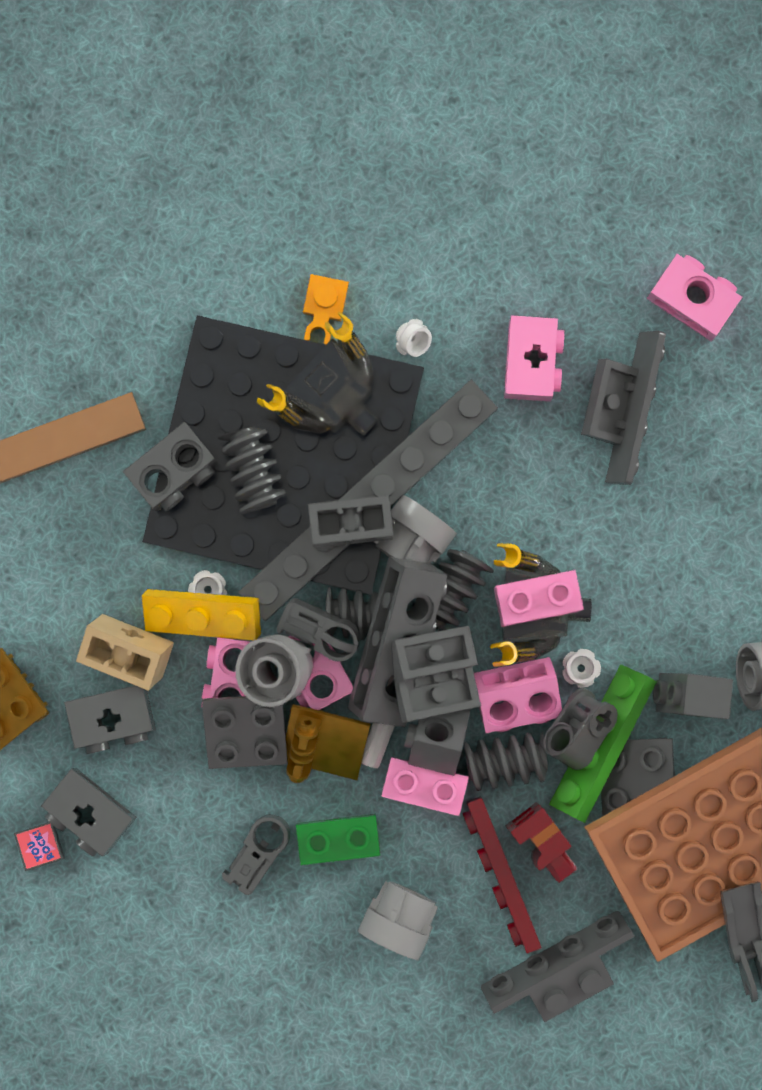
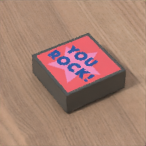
M50 822L14 833L25 871L65 859L56 828Z

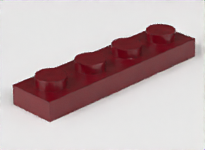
M480 796L467 801L466 804L469 810L463 812L462 815L470 835L478 833L484 847L477 850L485 872L493 870L499 885L492 887L500 910L508 907L513 919L512 923L507 924L515 947L523 944L527 954L542 947L483 799Z

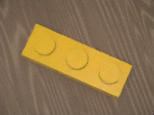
M147 589L142 594L145 631L242 640H257L261 635L259 598Z

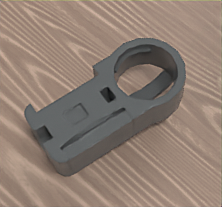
M293 598L288 602L277 625V632L279 634L285 630L286 634L310 645L315 644L313 650L323 654L332 661H346L353 656L360 645V632L354 623L334 616L298 598ZM332 627L345 628L351 633L354 645L332 637L326 633L327 630ZM328 644L346 652H335L332 649H330Z
M267 814L260 817L252 825L248 836L243 842L245 845L230 865L229 869L231 872L225 869L222 873V878L229 884L235 883L238 885V890L243 894L250 895L278 854L288 845L290 840L288 823L277 815ZM266 821L274 822L271 828L276 832L280 827L283 830V841L276 849H266L269 843L262 840L259 844L257 841L256 830Z

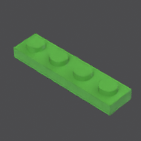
M620 664L601 701L608 702L617 709L618 716L614 728L607 734L588 766L580 770L567 768L549 805L583 823L586 822L657 681ZM599 715L597 716L596 719H598L601 722L604 721V718L600 717Z

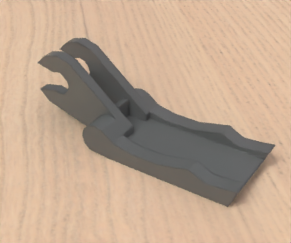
M759 881L720 891L730 956L734 964L738 963L746 995H750L751 1003L758 1000V992L747 960L754 959L762 988L761 882Z

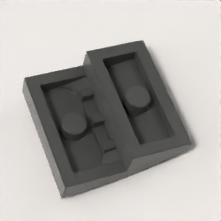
M469 626L392 641L394 681L402 723L481 706L472 668L478 665Z

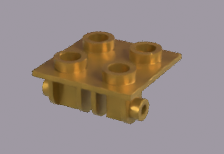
M0 648V750L33 723L39 722L50 714L46 709L48 703L46 701L43 702L36 691H33L32 688L35 685L32 682L27 683L25 680L27 674L20 673V669L12 660L14 658L13 655H7L3 648Z
M292 704L286 734L288 760L286 773L289 779L294 783H302L309 777L311 769L357 781L370 723Z

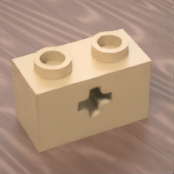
M101 614L87 625L76 662L149 691L163 678L174 642Z

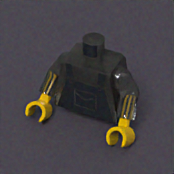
M339 312L338 314L343 320V325L340 329L334 330L327 321L325 323V329L334 338L338 339V342L332 338L284 390L267 384L266 387L274 393L272 401L267 403L265 400L257 398V403L264 408L274 411L281 419L298 430L319 434L330 430L336 433L347 421L364 436L379 419L363 404L373 393L370 385L373 382L374 374L368 352L355 332H353L352 321Z
M497 544V547L505 549L506 558L504 561L494 560V565L509 567L504 571V584L561 573L560 569L541 556L520 550L515 544ZM581 598L584 610L580 612L502 627V642L490 645V649L499 648L501 650L502 659L498 662H492V665L500 667L518 662L533 661L556 649L560 643V638L567 636L568 621H591V598Z

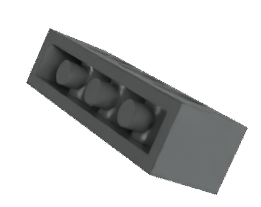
M395 557L388 558L348 704V709L362 721L406 727V723L401 722L395 681L393 680L390 685L385 687L387 680L394 675L392 641L436 631V615L439 604L446 595V579L448 575L432 564ZM416 598L414 606L406 611L409 602Z

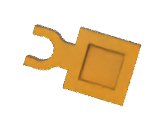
M310 275L303 314L312 315L314 318L306 328L304 340L310 341L311 333L315 329H321L325 332L326 336L323 344L326 345L331 340V334L325 329L326 321L329 323L330 319L342 320L338 313H343L349 287L348 281Z

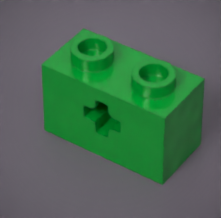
M376 814L296 824L300 865L375 857L381 854Z

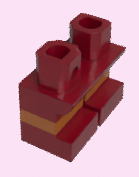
M537 802L505 825L520 845L528 839L531 840L535 846L531 854L533 864L539 871L546 867L558 883L578 869L565 852L572 846L544 808Z

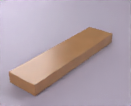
M127 393L0 440V483L146 430L133 393Z

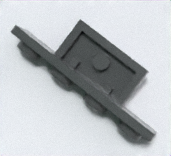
M639 332L632 366L607 358L598 359L581 435L613 444L605 483L631 485L638 471V456L642 439L648 428L647 417L650 403L656 393L655 382L658 368L665 354L664 342L666 333Z
M615 911L608 916L599 918L595 923L577 933L563 938L559 943L539 954L530 956L526 961L508 971L494 976L491 980L481 985V990L494 1014L530 995L545 1023L612 986L614 983L600 956L635 936L621 913Z

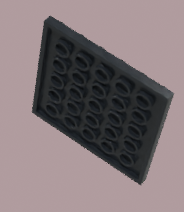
M197 315L168 435L183 422H186L218 463L212 467L215 473L207 481L198 487L192 483L181 493L184 498L169 511L161 508L156 512L150 508L142 542L263 570L310 527L308 504L338 501L409 436L424 367L362 353L360 358L354 359L349 350L335 347L350 373L351 379L355 378L356 382L365 387L367 391L362 396L352 387H348V382L327 403V405H331V408L341 418L336 424L327 413L323 412L324 408L321 409L284 391L286 404L302 415L301 421L295 423L278 410L271 411L260 406L257 403V398H261L267 403L271 402L274 393L266 385L270 384L284 390L321 351L325 344ZM322 361L305 378L304 382L321 397L339 376ZM323 364L333 374L321 377L318 389L316 390L306 380ZM335 375L336 378L320 394L321 380ZM354 379L349 380V386L354 381ZM363 410L369 412L376 419L366 432L354 422ZM250 427L267 429L268 433L259 439V443L272 444L273 448L263 454L266 459H276L277 461L274 466L268 469V474H281V479L274 483L272 487L273 489H285L286 494L276 500V505L246 514H239L240 508L248 502L237 501L234 495L244 487L231 485L230 479L238 474L239 471H229L225 465L235 456H225L222 454L221 449L230 441H222L218 437ZM194 448L184 449L178 457L179 465L184 468L194 466L198 462L199 453ZM158 474L154 493H159L166 488L168 484L166 474ZM375 542L350 544L318 573L311 582L341 589L345 588L354 592L362 590L363 594L371 595L382 551L375 546Z

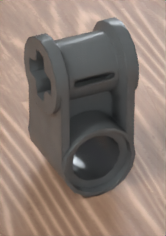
M588 689L576 690L570 695L554 724L546 732L543 741L545 751L571 769L580 770L585 768L592 761L607 734L614 728L618 716L617 709L608 702L596 700L595 695ZM581 703L586 706L585 710L578 707V704ZM598 715L604 718L603 722L596 719Z

